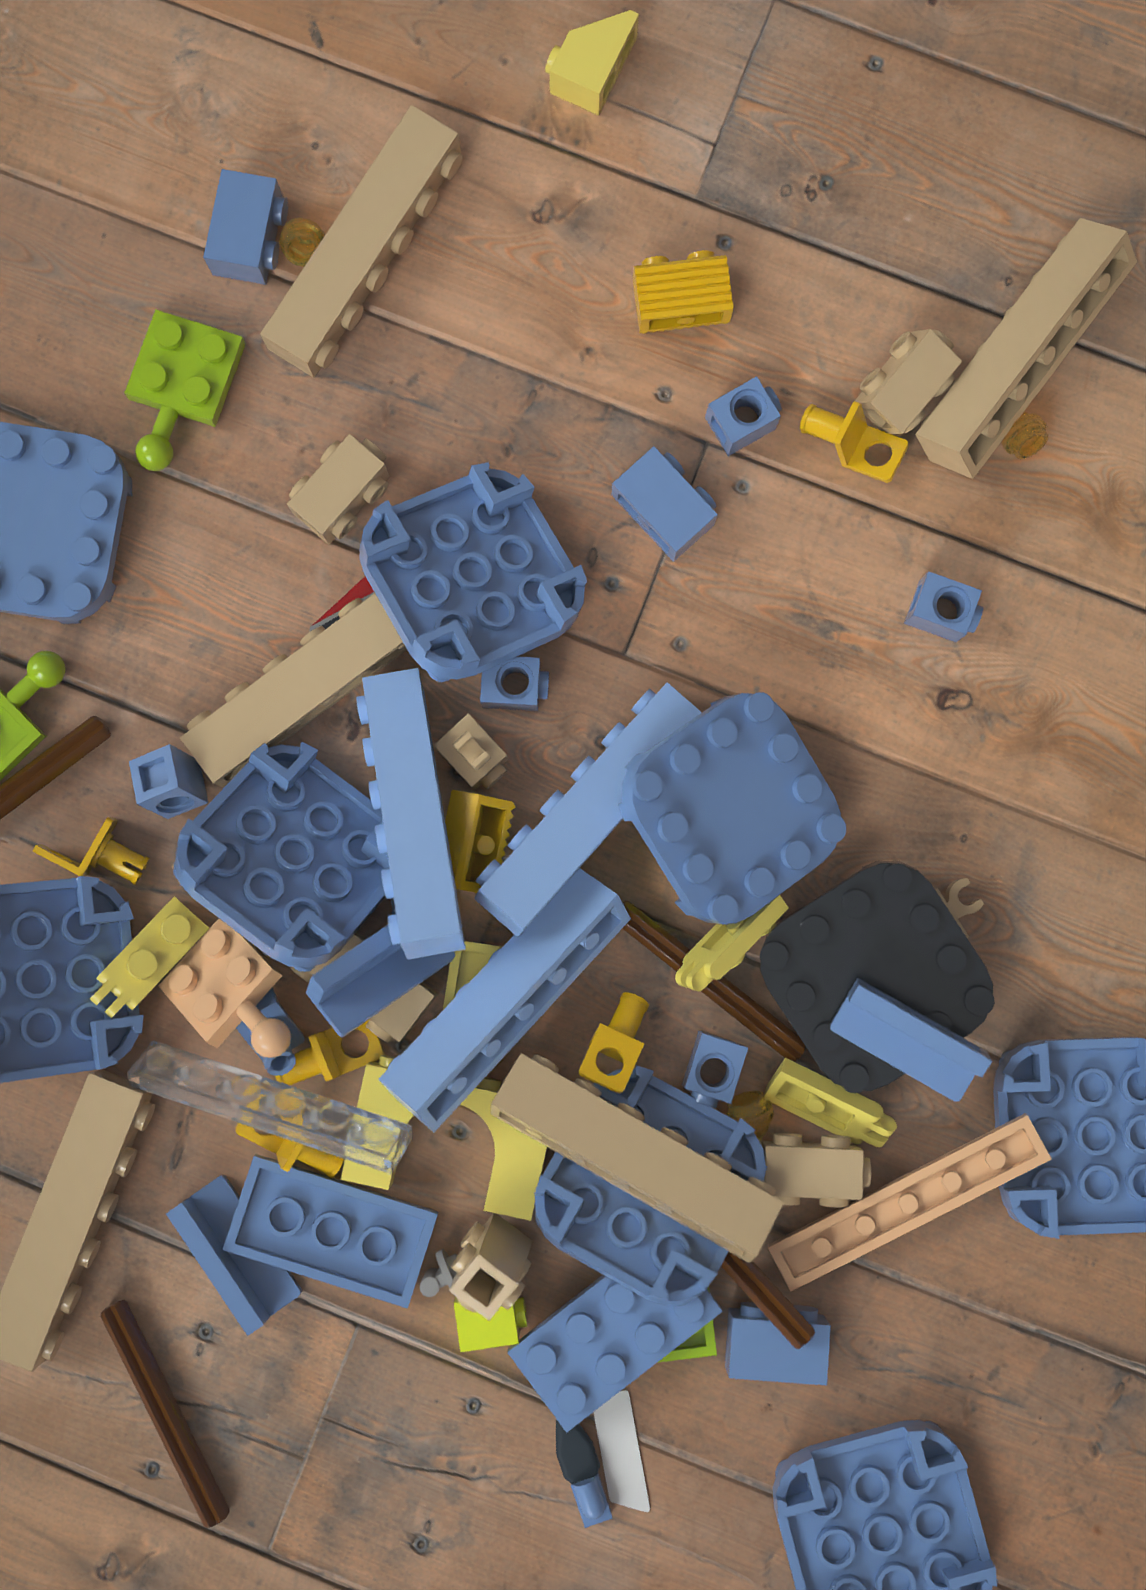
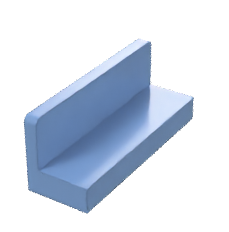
M387 925L312 975L306 994L340 1037H344L452 962L455 952L407 960L401 944H392L389 925Z
M859 978L856 979L830 1024V1029L834 1033L954 1102L961 1100L975 1075L981 1078L984 1076L992 1062L986 1050Z
M220 1175L167 1212L166 1215L246 1335L249 1336L263 1326L270 1316L296 1299L302 1293V1289L290 1271L222 1250L240 1196L227 1177Z

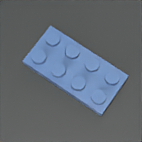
M255 1154L222 1250L408 1309L438 1211L296 1166H292L290 1171L286 1172L280 1168L277 1160Z
M602 1275L520 1338L519 1344L511 1345L507 1353L567 1433L723 1311L707 1288L702 1295L694 1298L684 1306L662 1305L647 1300Z

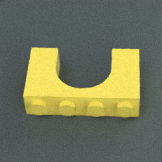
M380 1055L379 1062H369L366 1064L341 1180L389 1190L394 1182L403 1136L409 1121L414 1116L378 1080L396 1057ZM485 1077L460 1104L471 1109L484 1120L494 1140L495 1158L484 1211L531 1221L535 1205V1190L542 1172L547 1146L491 1115V1103L498 1093L502 1081Z

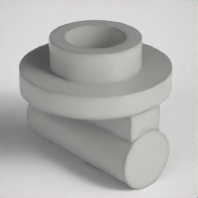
M444 1249L436 1252L440 1268H430L425 1272L420 1283V1291L424 1296L433 1297L440 1288L446 1285L449 1288L451 1287L456 1271L451 1268L458 1256L456 1253L449 1256Z

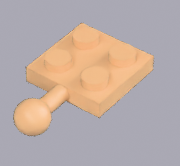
M218 919L158 985L159 988L206 1043L216 1048L225 1041L242 1021L252 1031L251 1044L259 1055L266 1058L278 1057L290 1045L291 1034L287 1025L279 1019L266 1018L256 1007L283 975L254 944L221 919Z

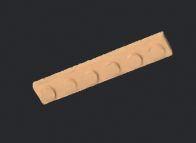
M1024 1113L862 1196V1200H854L849 1203L848 1207H840L768 1244V1249L790 1292L1052 1160L1030 1118Z

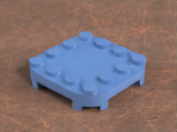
M0 422V612L55 620L62 624H80L82 619L95 614L106 601L111 602L116 589V585L112 583L126 499L127 496H132V478L128 475L121 458L103 441L84 434Z
M489 462L472 465L468 476L397 505L391 506L388 500L373 509V514L363 529L359 559L364 575L409 654L422 669L428 672L432 679L438 682L475 676L557 639L572 627L584 603L587 579L582 565L575 568L532 498L535 488L524 474L519 479L506 471L490 469Z
M763 692L731 695L710 703V708L647 752L637 754L625 766L628 771L622 783V803H618L624 821H632L677 893L679 899L675 901L676 905L686 915L696 917L707 923H738L754 915L824 862L835 849L837 842L841 841L846 834L845 821L841 817L839 806L829 785L788 716L768 694Z
M301 742L300 747L282 744L268 747L265 743L251 752L249 762L193 821L187 820L179 833L173 872L180 885L194 900L269 957L287 966H292L298 971L308 972L317 965L326 963L339 953L386 897L381 870L390 868L388 854L379 853L375 834V825L383 824L381 809L374 810L372 802L368 797L316 759L318 749L304 742Z
M79 876L78 878L0 885V1083L104 1069L118 1064V1061L131 1051L138 1035L142 1034L144 1015H139V1005L133 1010L124 1005L110 1018L104 1012L118 997L110 991L98 1005L90 1000L103 985L96 979L98 975L132 941L130 920L134 919L129 902H125L113 887L100 881L99 878Z
M1139 1037L1035 1040L1019 1044L1013 1050L1004 1052L999 1060L993 1087L995 1128L1026 1113L1052 1160L999 1186L1002 1202L1009 1216L1040 1236L1059 1239V1235L1146 1232V1039Z
M637 1065L632 1071L625 1090L620 1094L595 1082L592 1084L601 1091V1099L615 1107L619 1103L631 1106L645 1117L643 1120L645 1124L659 1132L663 1127L677 1132L688 1141L686 1147L702 1156L709 1152L721 1157L732 1166L730 1172L748 1181L749 1177L764 1181L767 1170L764 1149L754 1133L755 1129L742 1118L736 1121L710 1106L696 1102L695 1098L653 1076V1070ZM622 1069L615 1070L607 1075H616L619 1072H621ZM557 1152L553 1155L543 1175H540L535 1190V1220L545 1238L559 1250L647 1300L662 1305L684 1306L694 1298L702 1295L714 1280L728 1253L726 1249Z
M921 1420L891 1423L807 1446L791 1454L788 1459L781 1461L777 1465L775 1470L776 1478L773 1484L774 1509L796 1590H992L993 1586H997L996 1566L990 1558L966 1470L968 1465L953 1440L936 1423Z

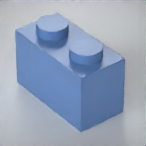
M221 169L203 256L212 275L267 284L269 269L275 270L279 259V243L275 241L278 226L285 225L288 215V199L283 197L276 178Z
M653 446L612 483L611 495L674 562L714 526L718 515L714 509L717 506L712 497L702 487L698 486L694 489L683 478L685 471L675 457L668 452L662 455Z
M742 1302L740 1309L728 1308L725 1368L728 1377L733 1379L827 1386L831 1325L824 1315L818 1314L817 1308L793 1305L815 1330L814 1337L805 1346L796 1349L754 1302Z

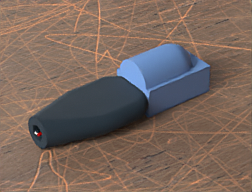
M556 1419V1455L564 1478L571 1483L584 1527L587 1528L612 1519V1511L599 1475L600 1462L593 1441L580 1424H577L566 1433Z

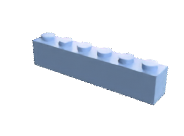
M413 668L362 677L364 696H358L356 700L361 724L369 723L370 737L363 738L362 742L366 764L368 767L375 766L377 780L369 781V792L373 809H381L383 824L375 825V834L379 853L388 854L390 868L381 870L386 899L394 898L396 914L388 916L392 944H401L407 960L464 950L466 947L425 692L419 669Z
M668 682L657 694L651 689L645 692L631 709L637 716L628 726L625 727L621 722L616 724L601 742L607 749L595 761L591 756H588L570 776L576 781L565 795L557 790L541 807L539 811L545 816L534 829L526 824L510 841L508 847L513 852L502 865L494 859L476 879L481 888L474 899L517 937L623 820L618 803H622V783L628 771L625 766L637 754L647 752L702 713Z
M579 868L519 937L513 935L502 948L492 954L488 963L469 983L459 989L455 998L435 1019L426 1024L417 1039L401 1055L393 1059L388 1069L378 1080L398 1102L432 1132H435L629 922L631 918L618 894Z

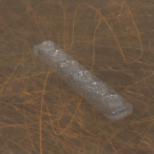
M154 1040L127 1072L129 1086L388 1174L393 1173L413 1139L412 1125Z

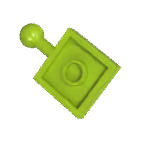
M155 309L124 392L128 400L160 410L151 434L143 436L136 445V458L144 468L151 471H160L171 463L173 447L169 439L178 415L216 427L246 345L242 336Z
M40 651L35 653L28 661L27 675L7 694L0 688V781L47 737L20 707L41 687L51 688L63 680L66 672L65 663L55 652Z

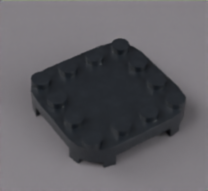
M878 860L865 865L861 870L786 918H781L776 923V926L767 934L760 951V971L771 995L819 1068L835 1084L842 1086L850 1093L878 1089L906 1074L831 1031L830 1024L857 978L963 1038L971 1034L986 1020L988 1013L991 1012L995 1003L993 982L985 964L932 884L917 868L900 861Z

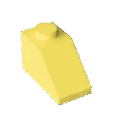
M629 10L570 30L562 46L555 45L546 63L545 72L549 74L550 94L599 116L637 39L639 14Z

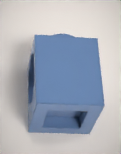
M755 377L709 403L705 419L727 456H730L774 431L781 417L779 412L782 408L773 389L769 386L764 388L758 377ZM740 407H749L756 412L758 419L751 423L742 422L737 418L734 411Z
M928 571L918 582L904 624L957 642L967 635V632L974 633L980 622L983 607L977 604L982 590ZM938 599L950 600L955 605L957 610L955 619H946L940 615L937 610Z
M515 657L482 672L480 695L482 708L538 711L539 699H548L549 671H540V658ZM514 672L524 674L529 680L527 689L518 695L509 694L502 688L505 677Z
M171 744L129 761L137 805L166 819H170L208 803L201 766L194 757Z
M698 1031L682 1086L684 1089L692 1091L690 1096L695 1098L696 1102L713 1108H717L719 1100L731 1104L748 1047ZM711 1058L721 1059L726 1067L724 1078L715 1084L705 1083L700 1076L701 1066Z

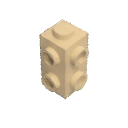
M935 329L907 331L891 346L889 353L892 356L881 369H874L862 381L859 387L862 392L855 401L862 404L864 415L881 431L889 434L907 433L921 422L925 415L923 408L933 396L941 395L952 384L955 378L952 373L961 364L962 360L952 351L954 348L953 343L942 332Z
M349 434L342 442L335 441L326 449L320 460L322 465L311 477L306 475L294 485L289 494L291 500L287 505L295 517L328 545L336 537L342 539L355 526L357 522L355 515L367 502L370 505L374 504L388 487L386 480L390 476L383 461L387 457L368 439L360 443Z
M773 1133V1141L761 1140L767 1166L763 1182L775 1189L774 1197L783 1201V1205H799L800 1197L819 1198V1205L848 1207L849 1199L862 1200L863 1187L870 1186L871 1162L869 1157H864V1150L856 1144H850L851 1137L822 1135L821 1143L802 1142V1135Z
M496 1213L492 1214L484 1226L476 1222L463 1238L460 1244L463 1249L451 1266L456 1271L449 1291L456 1296L458 1302L465 1309L471 1312H478L487 1320H490L501 1306L508 1310L516 1302L525 1285L520 1281L524 1278L532 1264L527 1257L533 1240Z

